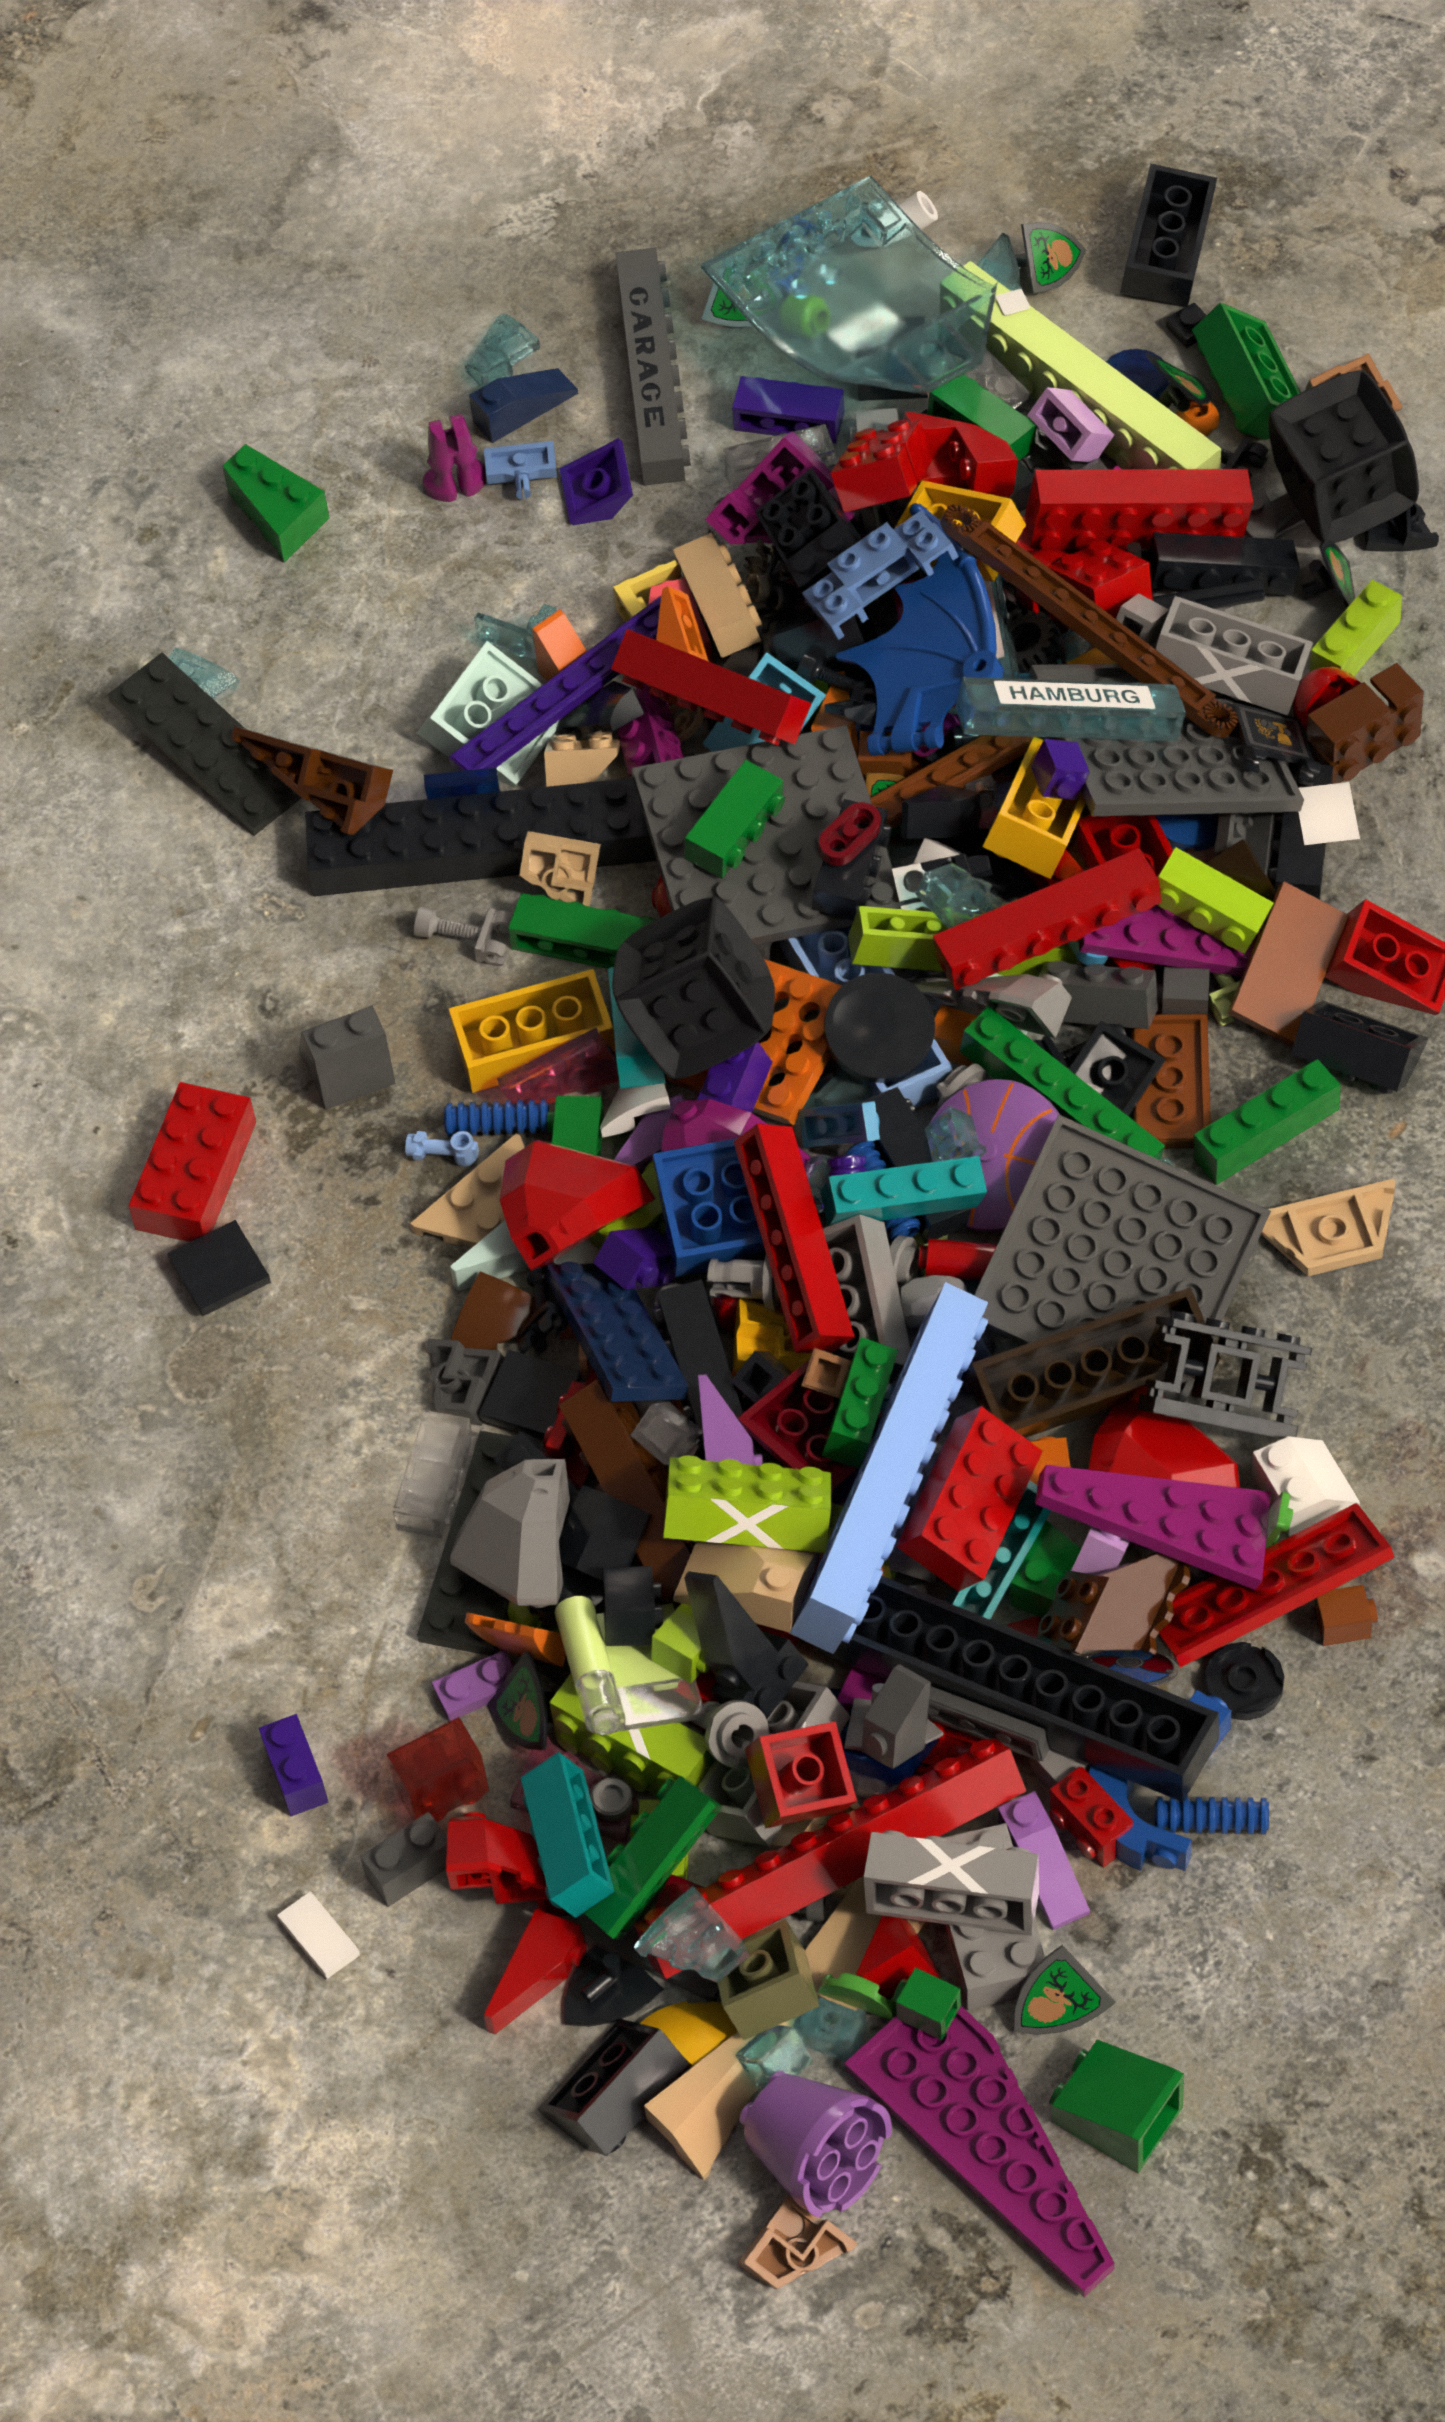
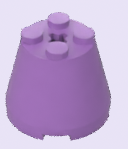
M784 2071L775 2072L755 2101L749 2102L740 2114V2123L745 2125V2141L750 2149L801 2208L821 2218L822 2213L835 2208L843 2212L864 2194L882 2166L876 2160L883 2140L889 2138L892 2132L891 2118L888 2111L870 2097L797 2075L787 2074Z

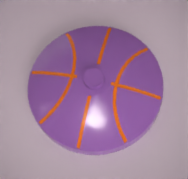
M994 1079L967 1086L951 1096L939 1108L927 1127L941 1159L951 1160L973 1156L980 1157L987 1193L979 1206L971 1209L966 1228L989 1233L1003 1232L1059 1114L1049 1100L1022 1083Z

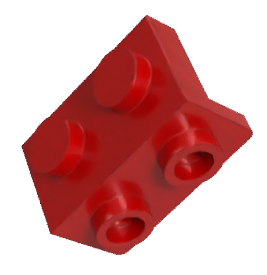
M1078 1767L1050 1788L1049 1815L1058 1828L1062 1831L1068 1829L1076 1838V1844L1083 1855L1090 1860L1095 1858L1103 1868L1116 1859V1840L1133 1827V1820L1083 1767Z

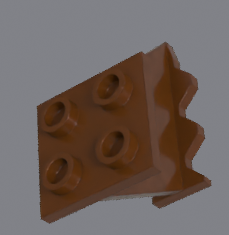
M1155 1552L1098 1575L1067 1570L1065 1576L1056 1586V1596L1048 1613L1043 1616L1039 1623L1036 1638L1076 1654H1082L1083 1651L1133 1650L1155 1655L1157 1652L1156 1637L1159 1631L1171 1622L1174 1615L1172 1602L1175 1596L1189 1583L1190 1564Z

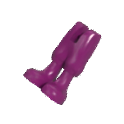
M462 414L449 417L450 429L443 430L440 419L428 424L429 456L427 463L431 469L423 476L422 484L427 495L438 501L451 502L457 498L456 485L452 476L454 464L457 465L456 474L459 488L467 497L478 493L484 487L487 480L485 465L476 459L477 447L472 442L470 431Z

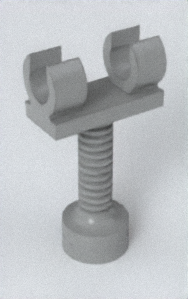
M420 907L415 919L414 934L415 936L431 938L433 933L438 932L477 940L475 946L476 962L483 963L485 961L493 966H502L507 956V953H505L507 946L501 942L491 940L494 931L502 936H509L508 927L513 913L508 911L496 912V909L489 908L483 926L479 928V926L440 919L437 917L436 910Z

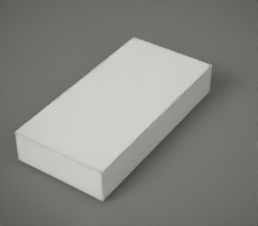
M311 1891L277 1915L279 1922L326 1979L360 1956L359 1949Z

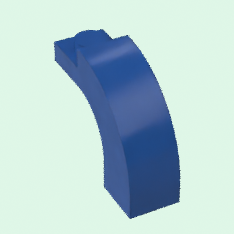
M1090 1765L1089 1774L1133 1820V1827L1116 1840V1858L1141 1871L1146 1858L1152 1859L1155 1864L1162 1868H1178L1186 1871L1191 1859L1192 1839L1150 1825L1140 1819L1128 1802V1796L1134 1782Z

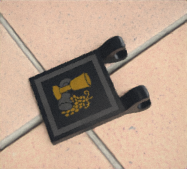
M1234 703L1232 712L1235 711L1237 713L1235 716H1238L1236 726L1244 750V770L1259 773L1260 760L1265 761L1266 757H1271L1298 764V782L1313 786V774L1320 772L1321 765L1313 760L1303 725L1296 717Z

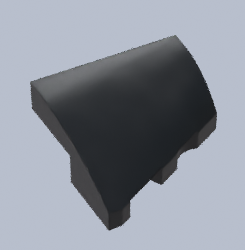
M611 680L562 717L556 728L560 735L569 734L577 728L580 729L582 734H591L597 731L610 732L638 718L644 712L633 688Z

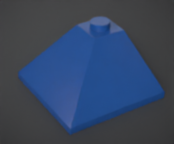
M736 1139L653 1153L666 1236L676 1277L708 1271L709 1262L712 1258L718 1259L719 1262H728L734 1259H743L765 1250L734 1145Z

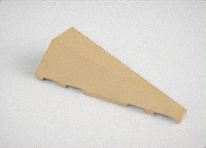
M797 2017L746 2040H743L739 2032H736L644 2105L646 2119L675 2147L676 2154L702 2180L709 2176L712 2164L721 2149L725 2148L730 2139V2133L737 2123L743 2108L752 2101L775 2061V2055L785 2037L788 2038Z

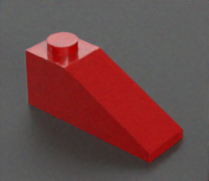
M537 1908L535 1909L484 2013L487 2032L497 2034L566 1980L573 1965L579 1966L587 1949L581 1925Z

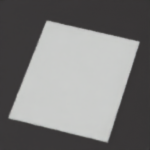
M1349 782L1299 788L1304 798L1302 809L1298 811L1304 845L1360 839Z

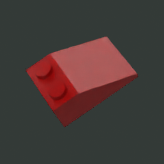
M1363 900L1347 913L1349 915L1325 978L1358 995L1433 1015L1439 1014L1445 999V942L1369 900Z

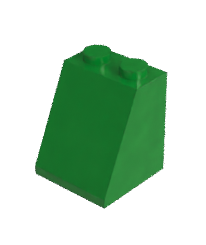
M1097 2039L1089 2051L1083 2049L1079 2053L1072 2066L1074 2073L1067 2084L1059 2083L1049 2100V2104L1052 2105V2123L1139 2174L1183 2108L1184 2073Z

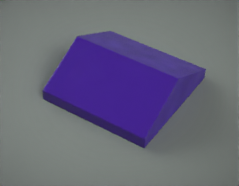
M619 438L559 468L569 521L572 525L613 519L633 496L623 443Z

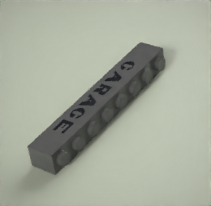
M656 247L615 252L643 484L646 486L685 481L684 466H691L689 446L681 445V440L687 439L685 418L678 419L677 414L684 412L682 392L674 391V386H680L678 365H671V360L677 359L675 338L668 339L667 334L674 333L671 312L664 313V308L670 307L668 286L661 287V282L667 281L665 261H658Z

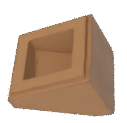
M814 1348L801 1386L839 1399L852 1361Z

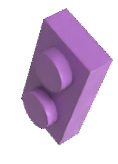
M500 1651L432 1682L433 1690L449 1722L488 1705V1702L514 1668L506 1651Z

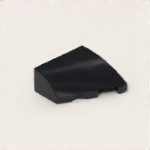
M1415 503L1395 518L1365 531V550L1403 552L1432 548L1437 546L1439 535L1437 532H1430L1424 522L1425 512L1420 505Z

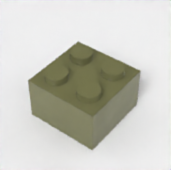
M786 1919L711 1955L723 2008L743 2040L764 2033L779 2024L804 2015L808 2011L820 2006L806 1952Z

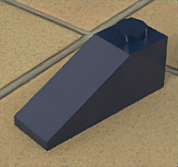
M559 368L497 378L469 395L473 422L494 443L577 395L578 389Z

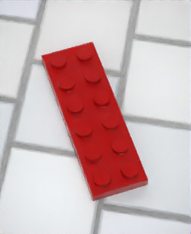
M1355 1503L1265 1549L1262 1582L1255 1590L1214 1575L1177 1594L1172 1602L1174 1613L1172 1620L1159 1631L1157 1636L1181 1668L1395 1558L1392 1548L1361 1507Z

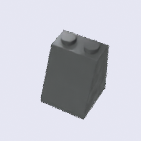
M373 1005L301 1032L299 1051L325 1110L396 1084L386 1033Z

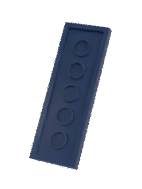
M568 1261L562 1264L547 1265L545 1279L610 1402L686 1399L688 1384L635 1289L625 1290L594 1263L578 1264Z

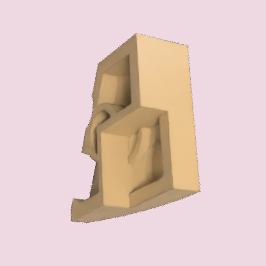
M528 831L524 842L519 876L532 885L541 886L545 889L547 895L554 900L579 902L590 907L601 844Z

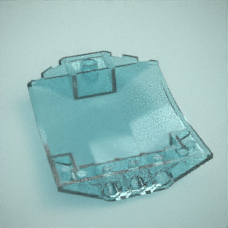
M871 175L701 264L702 270L771 344L800 366L825 379L926 395L983 364L998 283L992 285L984 281L946 254L910 219Z

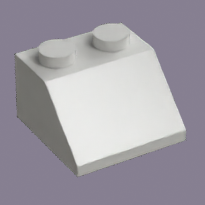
M1288 1436L1253 1452L1252 1477L1261 1491L1271 1492L1270 1507L1282 1491L1290 1494L1288 1508L1293 1509V1517L1290 1527L1286 1532L1288 1537L1355 1503L1360 1506L1358 1498L1322 1440Z

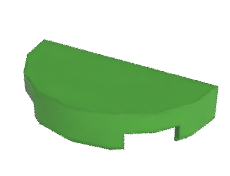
M841 1973L840 1978L837 1979L833 1978L831 1974H827L824 1976L817 1992L818 1994L892 2020L897 2015L896 2002L893 2001V1996L890 2000L877 1993L880 1988L878 1984L857 1975Z

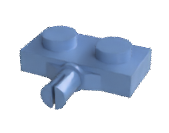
M553 441L484 448L487 484L515 482L516 497L519 499H523L522 488H524L525 499L530 497L529 480L557 477Z

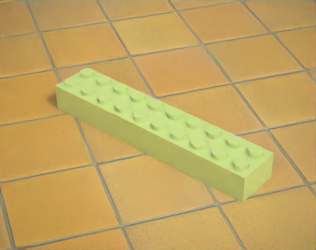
M969 261L940 284L942 330L945 335L967 348L970 354L971 350L985 349L986 363H993L994 372L998 376L1008 379L1016 385L1023 395L1030 396L1035 401L1040 398L1047 387L1071 390L1114 434V437L1103 452L1115 460L1121 469H1221V448L1033 307L1030 306V309L1004 315L996 296L1010 292V290L973 262Z

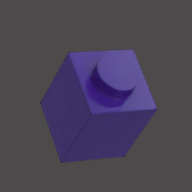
M1044 739L1031 765L1043 797L1076 800L1090 773L1078 742Z

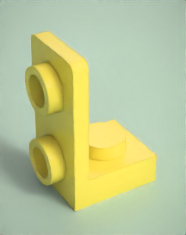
M674 560L667 564L658 565L653 570L637 577L626 579L622 583L613 586L616 610L624 622H627L647 607L645 602L649 601L652 586L682 578L681 567L678 561Z

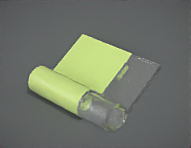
M570 1597L557 1605L554 1612L586 1728L590 1732L608 1735L619 1731L705 1719L706 1713L696 1680L690 1684L652 1661V1645L606 1646L604 1613L596 1614L593 1601L587 1597ZM673 1603L662 1604L663 1623L675 1611Z

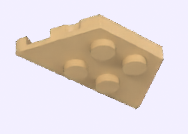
M517 1133L414 1219L410 1223L412 1232L419 1236H423L424 1232L443 1237L446 1243L457 1246L467 1245L472 1248L505 1220L499 1200L505 1161L525 1148L521 1136Z
M1393 1178L1268 1209L1271 1212L1261 1235L1307 1276L1383 1258L1394 1199L1395 1180Z

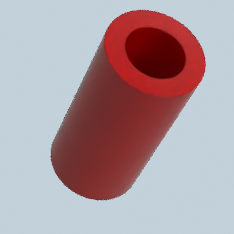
M929 1239L928 1246H920L918 1269H926L925 1277L934 1275L952 1276L964 1281L981 1282L998 1244Z

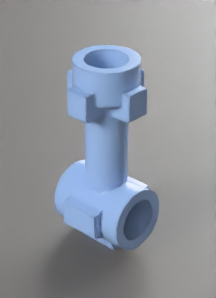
M417 1131V1134L408 1133L405 1152L406 1156H412L413 1160H423L426 1154L454 1156L456 1164L466 1167L476 1161L479 1148L478 1143L473 1141L472 1135L466 1131L455 1133L451 1140L427 1139L426 1132Z

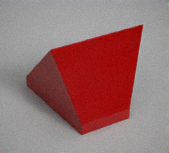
M882 1916L856 1975L878 1984L880 1988L877 1993L885 1998L894 1996L900 1981L903 1978L908 1980L915 1967L945 1981L908 1920Z

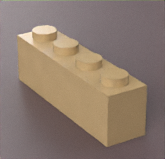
M711 532L673 549L681 571L721 658L760 642L761 639L756 627L762 625L754 605L747 607L752 602L744 584L737 586L742 583L735 564L728 565L732 563V559L725 543L718 545Z

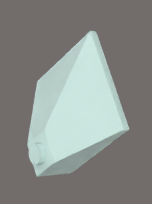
M486 641L420 727L417 734L449 757L543 684ZM560 720L488 775L515 787L557 730L556 727Z

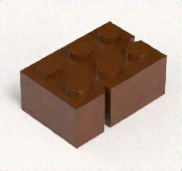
M1398 663L1370 678V683L1388 701V706L1363 682L1308 714L1307 735L1309 738L1307 741L1313 760L1319 762L1320 765L1333 766L1332 784L1353 779L1359 771L1373 763L1382 762L1391 752L1402 746L1412 744L1420 736L1424 691Z

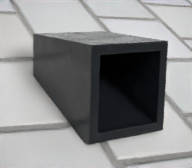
M867 606L863 608L868 617L865 622L862 623L855 614L839 625L844 634V637L840 640L837 639L823 620L815 614L811 607L780 617L770 635L768 647L771 656L792 671H797L801 659L809 652L823 659V666L836 672L844 671L847 676L871 677L857 665L838 661L836 654L869 642L879 636Z

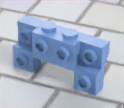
M921 510L895 529H892L886 522L827 563L831 573L802 592L815 614L823 620L837 639L840 640L844 637V634L839 625L855 614L862 623L865 622L868 617L863 608L919 569L917 564L929 577L934 574L930 562L946 552L954 561L959 556L951 541L936 523H932Z

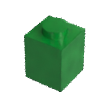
M915 1967L908 1980L903 1978L895 1990L893 2001L896 2002L897 2019L942 2040L961 2007L960 1988Z

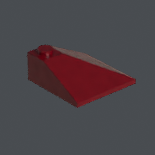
M808 1359L737 1419L746 1432L786 1468L801 1469L804 1467H815L824 1472H831L832 1493L859 1469L821 1456L839 1399L801 1386L808 1366ZM881 1410L876 1421L871 1441L884 1413Z

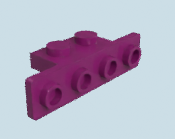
M646 684L643 685L642 690L635 687L639 704L644 714L623 725L617 731L627 770L631 777L632 768L683 758L680 748L681 743L677 737L674 726L675 721L671 715L668 702L648 693L650 687Z

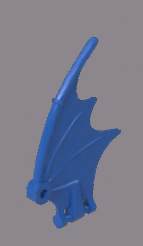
M917 503L910 506V514L913 516L922 510L932 523L935 522L951 541L959 557L953 561L945 552L938 557L933 569L934 574L916 582L897 585L895 591L903 602V614L899 622L880 637L836 654L838 661L857 665L865 670L875 684L877 697L876 720L874 730L869 735L867 742L868 750L872 756L885 755L886 751L893 750L895 753L918 751L922 746H927L929 749L942 748L944 744L943 721L947 712L960 698L973 689L979 693L995 690L994 681H1002L1003 671L1005 670L996 657V627L990 599L982 575L977 567L976 557L947 535L941 528L940 520L924 506ZM929 725L925 729V731L922 732V726ZM886 730H892L891 736H886Z

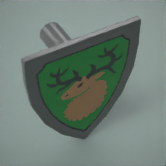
M1042 222L1021 224L1025 253L1015 255L1013 261L1017 268H1028L1031 294L1046 292L1060 287L1079 268L1086 249L1075 236L1062 227Z
M1061 1945L1047 1955L1030 1972L1022 1985L1014 2008L1013 2031L1036 2035L1067 2031L1082 2026L1114 2005L1115 2000L1075 1957Z

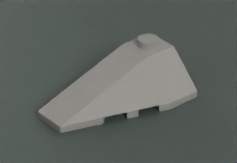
M1028 974L986 977L974 985H967L956 991L950 981L914 984L925 995L931 1008L939 1009L942 1004L979 1016L989 1006L1017 1029L1056 1038L1072 999L1063 987V982L1049 974H1042L1041 977Z

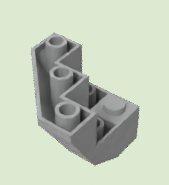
M565 1459L524 1460L487 1480L456 1536L450 1556L451 1564L518 1606L531 1605L536 1608H544L549 1605H558L563 1587L559 1539L570 1502Z

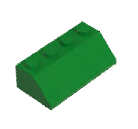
M1220 302L1192 329L1198 341L1197 348L1206 358L1210 366L1209 372L1213 379L1218 382L1223 392V401L1231 408L1236 418L1234 420L1236 427L1245 435L1251 434L1263 440L1269 439L1268 419L1270 413L1278 405L1301 393L1266 322Z
M680 1775L676 1781L670 1777L655 1796L660 1802L653 1812L649 1814L647 1811H644L630 1829L635 1834L626 1847L618 1844L606 1859L610 1867L609 1872L615 1892L585 1911L584 1914L613 1939H622L723 1807L684 1776Z

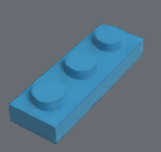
M875 1101L799 1110L804 1147L880 1140V1120L876 1112Z

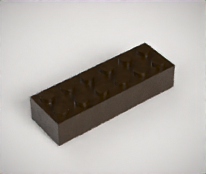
M1191 1287L973 1362L966 1375V1379L977 1406H982L1020 1435L1027 1438L1139 1398L1140 1394L1146 1395L1148 1387H1145L1146 1379L1165 1381L1172 1343L1154 1340L1155 1332H1159L1160 1325L1155 1324L1156 1317L1170 1318L1172 1310L1195 1315L1194 1323L1206 1325ZM1176 1328L1175 1335L1190 1338L1187 1359L1198 1361L1202 1342L1214 1343L1210 1335ZM1217 1353L1215 1367L1221 1359L1219 1353ZM1183 1374L1182 1383L1195 1379V1376Z

